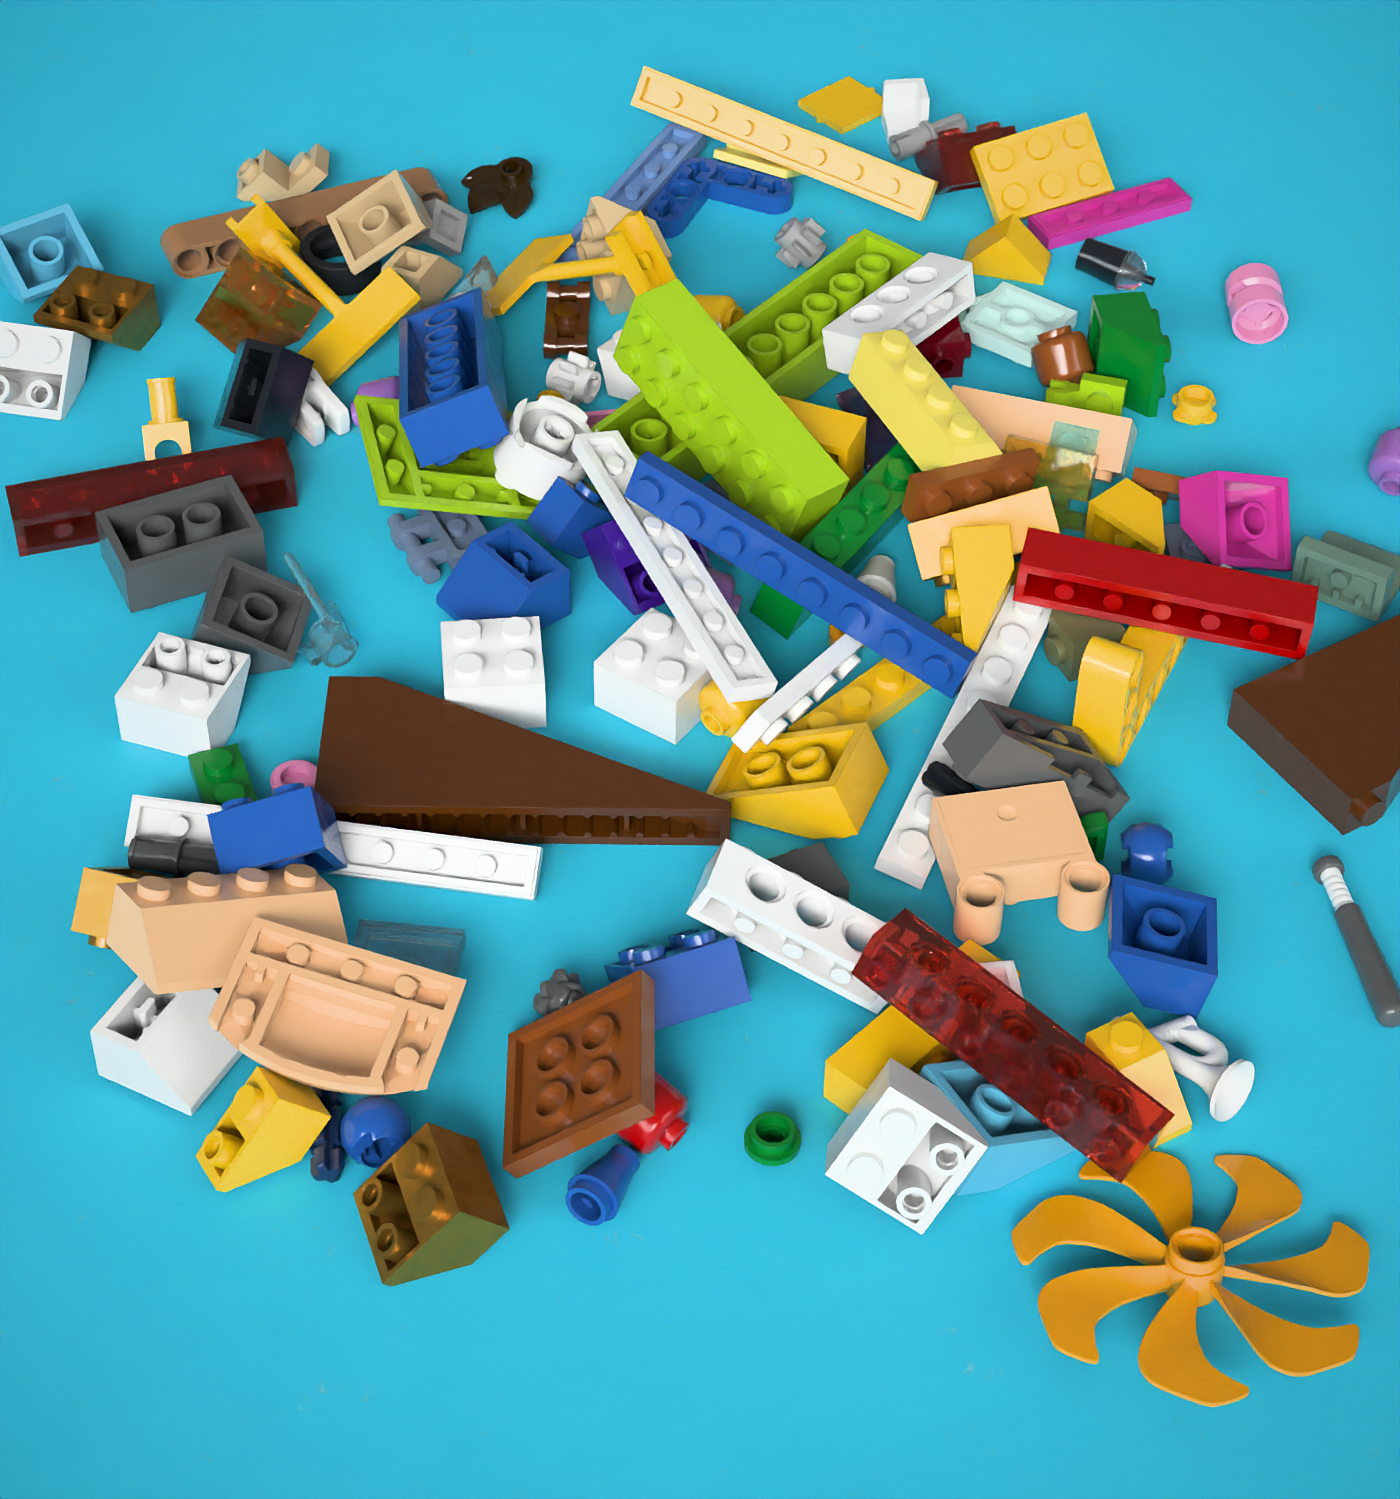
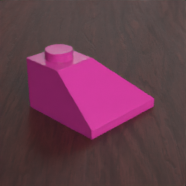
M1215 470L1179 480L1180 526L1213 565L1221 566L1224 563L1232 568L1277 572L1292 571L1288 478Z

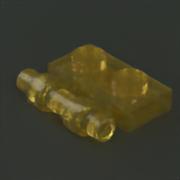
M1007 435L1003 454L1032 448L1041 459L1032 489L1047 486L1050 494L1055 495L1053 506L1060 532H1064L1065 528L1083 532L1087 514L1071 511L1070 503L1071 499L1083 502L1090 500L1100 454L1018 435Z

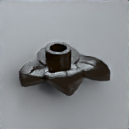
M510 157L502 160L497 165H483L467 173L461 184L465 188L470 189L468 193L470 213L475 214L492 206L502 204L505 212L513 219L519 218L528 209L534 198L531 188L534 172L531 163L521 157Z

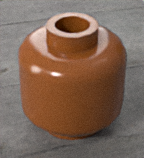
M1067 325L1037 335L1039 342L1032 346L1031 356L1041 385L1050 387L1051 379L1080 384L1083 373H1091L1093 371L1094 364L1086 337L1081 331H1072L1071 325Z

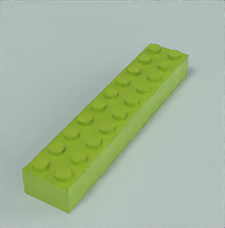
M863 229L723 332L778 396L804 401L840 373L827 369L822 329L923 256L870 230ZM642 391L590 428L592 432H595L596 428L598 432L618 430L636 460L649 451L696 481L701 480L708 474L703 469L699 459L682 440L677 438L672 427L657 409L647 402Z

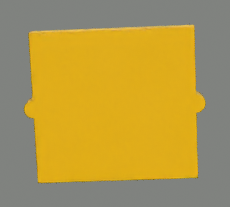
M848 76L799 99L798 107L815 117L816 122H823L838 133L844 134L882 116L883 97L877 94L874 88H868Z

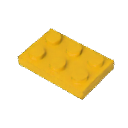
M1087 113L973 146L970 150V155L995 224L1013 213L1021 221L1028 219V216L1107 195L1114 190Z

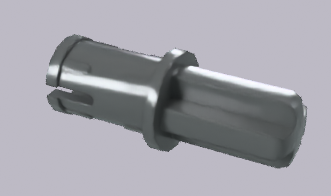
M135 835L134 839L132 838L128 850V865L130 869L172 873L174 878H184L185 875L194 872L220 874L214 847L190 844L189 839L183 837L175 842Z

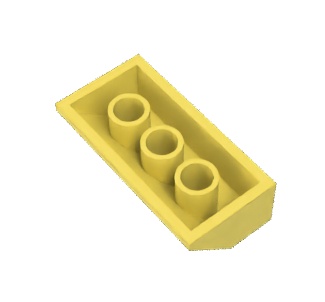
M889 329L882 332L863 333L848 379L922 472L1003 454L979 422L972 416L902 330Z

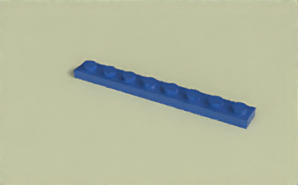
M647 451L638 458L624 497L947 697L953 699L961 690L978 653L651 452Z

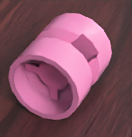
M1249 263L1231 272L1225 282L1224 291L1234 334L1241 341L1249 344H1264L1279 337L1286 329L1289 317L1278 273L1271 266L1263 263Z

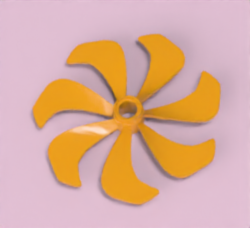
M1129 1150L1100 1152L1080 1169L1079 1178L1083 1180L1118 1182L1132 1189L1153 1212L1169 1243L1168 1246L1108 1206L1077 1195H1059L1042 1201L1011 1232L1014 1251L1018 1260L1023 1265L1031 1264L1048 1249L1063 1244L1100 1248L1147 1265L1082 1269L1049 1281L1041 1289L1037 1302L1038 1312L1048 1338L1054 1348L1063 1354L1086 1363L1097 1364L1099 1362V1353L1095 1342V1327L1098 1322L1109 1312L1124 1304L1166 1292L1169 1299L1150 1323L1140 1344L1137 1358L1140 1372L1150 1384L1158 1389L1208 1407L1230 1404L1249 1395V1388L1246 1385L1233 1380L1213 1367L1204 1356L1199 1345L1196 1332L1197 1307L1206 1306L1215 1298L1257 1355L1269 1367L1285 1375L1296 1377L1310 1376L1354 1360L1360 1337L1359 1327L1356 1324L1312 1328L1289 1322L1267 1313L1221 1285L1223 1276L1283 1285L1330 1297H1349L1361 1292L1367 1282L1370 1258L1369 1244L1349 1226L1336 1221L1332 1224L1331 1233L1324 1245L1311 1252L1276 1261L1224 1266V1252L1290 1218L1300 1210L1303 1197L1298 1186L1257 1157L1247 1155L1215 1156V1165L1224 1170L1237 1185L1236 1201L1231 1213L1220 1230L1215 1234L1202 1227H1191L1193 1214L1192 1185L1190 1175L1180 1160L1158 1151Z

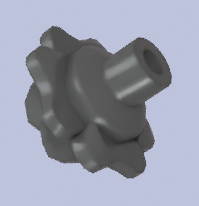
M556 969L549 980L541 982V993L535 995L533 1007L538 1014H542L544 1017L588 994L580 984L578 974H567L564 969Z

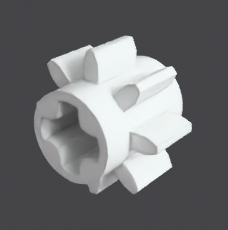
M570 351L567 360L556 358L551 363L546 375V387L559 392L566 401L578 407L580 401L589 404L595 399L600 389L601 375L599 372L594 371L596 362L589 360L587 356Z

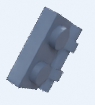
M417 509V517L406 520L404 515L396 513L389 517L387 522L394 545L400 551H405L407 554V565L413 574L420 576L426 584H433L439 580L441 573L437 565L447 562L453 571L471 542L488 533L477 515ZM431 537L433 542L427 544L421 543V540Z

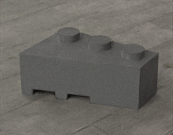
M980 698L942 743L954 761L952 767L956 774L964 781L978 785L986 790L1064 780L1079 818L1088 814L1105 811L1109 824L1130 799L1081 729Z

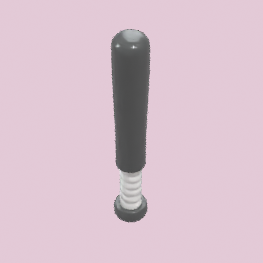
M1334 855L1321 857L1312 866L1313 877L1318 883L1324 885L1332 906L1335 908V921L1346 943L1375 1017L1384 1027L1394 1028L1400 1026L1399 985L1370 930L1360 906L1355 904L1343 879L1345 872L1343 862Z

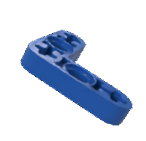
M691 158L680 165L648 206L647 217L656 221L664 239L674 238L686 229L708 199L765 214L778 215L786 213L793 205V185L789 180L771 174L708 158Z

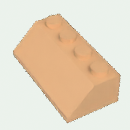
M952 385L951 390L979 422L1003 454L1032 448L1041 459L1039 469L1046 472L1066 475L1067 469L1072 468L1085 471V479L1101 483H1111L1112 477L1124 478L1138 432L1133 419Z
M289 864L285 869L264 871L256 868H242L237 873L219 875L207 872H194L189 874L188 877L173 879L145 876L140 878L138 882L116 883L106 944L155 995L223 987L254 916L349 945L336 890L317 874L314 868L304 864Z

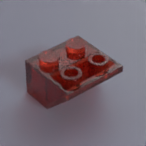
M996 121L976 126V132L962 134L961 128H952L938 132V138L925 142L926 147L914 155L915 164L923 176L939 181L934 193L935 195L981 188L982 185L970 155V150L973 146L1016 134L1015 125L1000 127V122Z

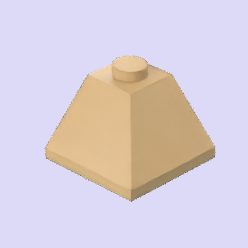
M396 169L326 216L348 267L354 275L359 274L397 251L401 245H406L434 226L422 199Z

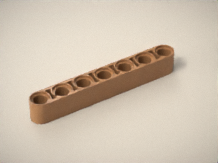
M420 167L399 172L423 202L438 198L447 204L449 203L447 194L429 169ZM386 175L268 202L267 204L301 242L307 233L320 226L329 225L326 216ZM256 205L178 223L167 228L160 238V246L174 273L181 278L191 279L259 263L260 260L225 223L230 217L239 223Z

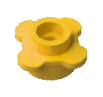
M1187 385L1172 396V403L1176 405L1172 417L1178 422L1189 425L1212 424L1217 420V413L1213 411L1217 400L1213 392L1207 387Z

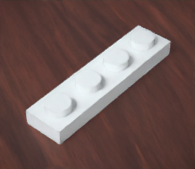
M845 633L756 709L731 740L745 754L759 741H762L766 746L770 745L789 725L785 721L786 718L794 724L814 703L810 697L819 702L838 682L834 676L843 681L860 664L862 660L856 653L863 647V644Z

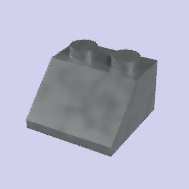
M225 555L207 590L190 640L250 654L251 663L248 675L290 669L294 663L316 593Z

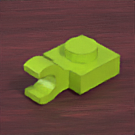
M1085 372L1080 384L1051 379L1050 388L1046 390L1045 402L1122 417L1128 380Z

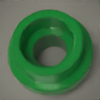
M776 1111L761 1113L753 1119L745 1130V1151L751 1159L759 1164L766 1166L783 1165L792 1161L799 1153L801 1146L800 1132L792 1119L783 1113Z

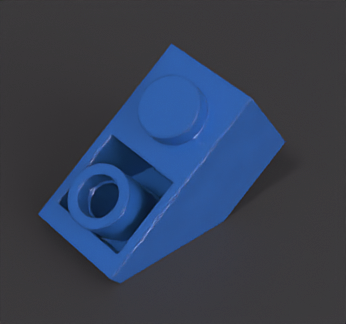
M558 476L526 522L551 547L581 560L590 556L581 533L615 519L594 486L582 479L575 484Z

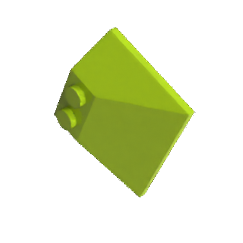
M364 395L355 396L353 402L379 506L527 520L539 504V500L499 484L495 478L497 470L493 457L495 446L487 449L475 447L460 453L457 459L446 465L435 466L433 463L421 468L399 420V399ZM508 412V421L513 412Z

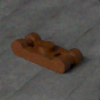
M547 281L545 332L543 337L544 359H556L557 355H568L570 351L588 357L591 303L590 281H577V285H561L560 281Z

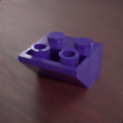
M615 520L581 533L598 578L633 615L666 603ZM684 534L703 565L713 569L704 545Z

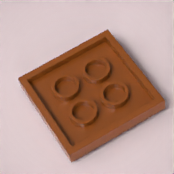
M642 969L508 1034L503 1169L516 1179L655 1115V981Z

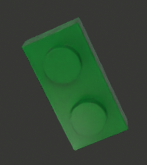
M237 743L188 755L190 772L201 803L221 806L229 800L250 797L253 801L258 800Z

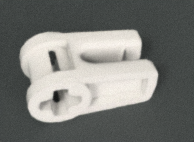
M312 367L294 429L312 446L316 447L325 441L324 425L331 428L337 435H343L350 431V417L347 407L324 383L320 374Z

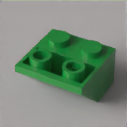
M1144 291L1092 295L1087 343L1094 364L1091 374L1128 380L1124 407L1146 417H1156L1159 398H1164L1166 392V382L1163 373L1164 363L1169 362L1171 358L1170 339L1167 335H1163L1160 330L1157 309L1151 308Z

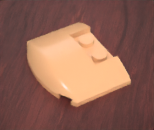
M254 916L210 1013L209 1024L216 1032L219 1030L237 1050L251 1060L279 1075L308 1086L354 1095H391L411 1090H425L430 1083L467 980Z

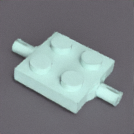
M1003 281L993 291L984 295H975L976 302L966 309L969 313L966 314L965 320L960 323L962 332L969 333L971 343L1011 359L1015 363L1031 368L1034 365L1031 348L1035 343L1039 342L1037 335L1067 325H1071L1073 329L1076 326L1077 311Z

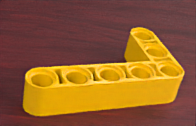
M1129 625L1120 643L1096 635L1092 636L1089 640L1079 670L1072 727L1083 731L1107 765L1118 768L1122 764L1189 637Z

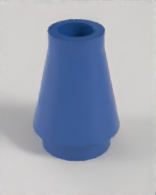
M614 1145L607 1154L572 1177L568 1183V1192L565 1197L570 1213L580 1222L591 1226H597L605 1221L612 1220L618 1213L633 1175L640 1167L637 1154L625 1145Z

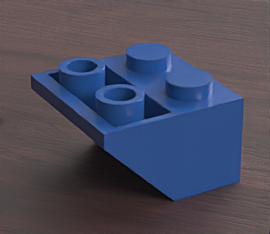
M510 521L471 542L437 594L436 604L455 621L539 616L541 630L571 614L570 570Z
M699 928L671 935L668 937L670 946L664 947L663 944L651 947L649 944L630 947L618 952L620 961L604 965L611 984L640 969L655 981V1031L752 1001L735 937L716 936L714 929L700 932Z

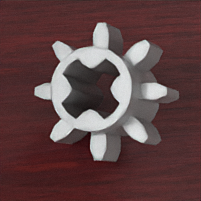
M796 217L791 218L782 226L774 238V241L781 247L775 256L789 268L793 267L796 269L801 264L805 269H808L821 257L827 245L819 239L826 230L811 217L809 219L805 217L801 222Z

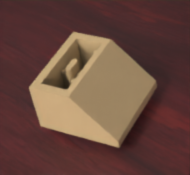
M600 196L591 197L586 217L582 221L583 229L580 241L576 244L579 260L613 256L604 237L628 212H633V210ZM644 216L670 264L672 254L656 221ZM615 274L592 276L596 297L599 301L605 302L611 316L630 311L636 296L626 277H618Z

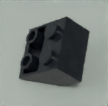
M250 338L240 340L213 427L288 448L314 360L282 346Z

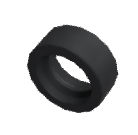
M330 224L320 226L307 233L300 242V258L338 296L361 293L381 274V260L357 275L350 271L347 262L332 263L324 261L329 258L344 256Z

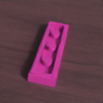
M1171 177L1028 216L1027 228L1047 250L1086 240L1088 237H1098L1190 211L1192 198Z

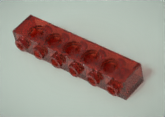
M907 908L903 909L871 936L851 972L853 976L1120 1184L1151 1152L1175 1116L1168 1108Z

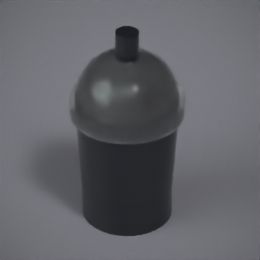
M1090 237L1083 243L1075 263V269L1113 286L1117 291H1132L1139 288L1142 283L1153 286L1156 278L1146 275V262L1136 251H1127Z

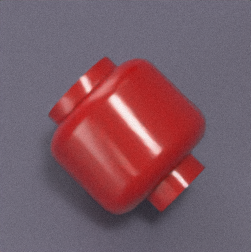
M655 1072V1115L615 1134L642 1154H650L660 1146L670 1151L681 1140L690 1126L683 1119L688 1109V1098Z

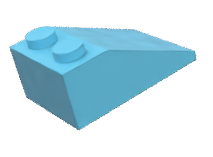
M1041 1051L925 1064L918 1074L939 1087L988 1142L986 1151L956 1189L955 1193L957 1196L998 1190L1100 1139L1106 1131Z

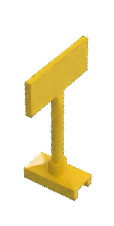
M255 193L250 199L256 207L239 223L232 217L225 223L274 276L286 267L334 316L298 352V354L314 360L313 368L329 387L402 318L421 297L388 266L349 304H346L298 256L300 251L299 239L268 204Z
M642 211L628 212L604 237L613 256L554 263L574 242L572 235L536 238L483 292L486 299L492 305L491 311L493 315L497 316L503 315L536 282L615 274L618 277H626L635 296H638L677 278Z

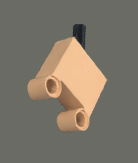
M939 761L929 764L927 770L922 774L921 780L923 785L939 797L931 799L928 835L954 908L953 932L958 939L964 943L971 939L980 946L990 944L999 937L1001 932L1004 904L1015 905L1020 901L1058 896L1057 917L1066 927L1076 931H1089L1096 929L1102 924L1107 905L1110 875L1103 865L1096 862L1064 780L980 791L972 784L960 778L946 764Z

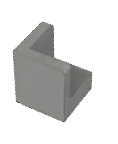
M438 198L423 202L434 226L404 246L413 247L425 243L449 257L461 254L468 215Z

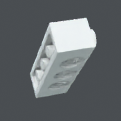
M929 252L822 329L827 369L849 375L863 333L882 332L889 329L902 330L915 346L976 302L972 262Z
M727 838L705 866L686 912L687 915L729 937H735L736 941L875 1014H878L901 988L917 939L898 930L894 925L879 920L851 905L847 900L830 894L804 880L798 874L779 867L755 854L751 849L740 846Z

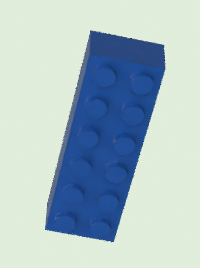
M482 287L399 319V420L421 468L433 463L435 466L446 465L457 459L462 452L475 447L478 449L493 447L501 442L504 436L509 435L501 331Z

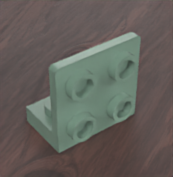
M1327 531L1321 540L1305 535L1297 546L1291 581L1319 586L1317 600L1378 623L1400 591V556L1334 531Z

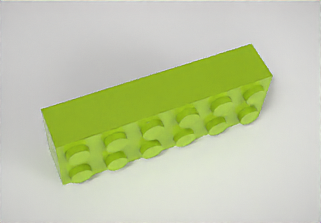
M678 278L634 297L612 356L620 370L627 374L637 385L647 402L656 408L668 422L677 438L688 446L699 459L703 469L711 474L728 494L732 503L795 542L800 543L839 503L850 479Z

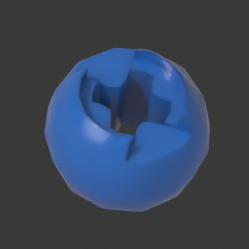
M1142 822L1129 826L1121 833L1122 849H1128V858H1126V861H1121L1122 876L1163 885L1173 876L1171 860H1166V851H1168V848H1173V836L1169 830L1161 824Z
M371 1095L359 1099L358 1103L347 1111L340 1124L341 1145L346 1153L357 1164L371 1168H380L411 1138L412 1132L411 1120L406 1111L394 1099L383 1096Z

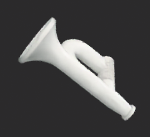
M1185 1015L1148 1029L1165 1048L1173 1071L1193 1081L1205 1091L1209 1099L1210 1114L1213 1119L1225 1122L1240 1110L1248 1098L1255 1078V1068L1250 1061L1239 1059L1231 1065H1227L1229 1054L1224 1043L1212 1034L1198 1028L1194 1018L1190 1015ZM1120 1016L1114 1017L1111 1021L1119 1018ZM1180 1042L1204 1056H1193L1172 1044Z

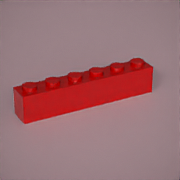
M1028 527L1012 601L1299 660L1305 657L1313 630L1319 586Z

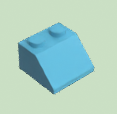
M69 203L0 227V277L9 294L23 304L52 294L77 265L104 272L103 266Z

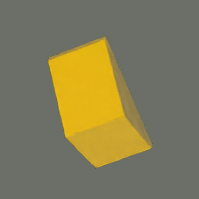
M1013 213L970 240L963 260L972 262L973 274L1044 285L1052 255Z

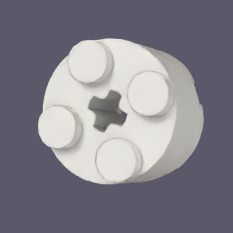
M540 395L538 401L527 402L528 398L517 404L508 421L509 435L504 436L502 441L496 444L493 455L497 468L495 478L499 484L508 489H515L541 501L558 476L575 484L580 479L584 480L586 472L571 448L575 434L592 433L586 424L589 417L580 408L564 399L550 395Z

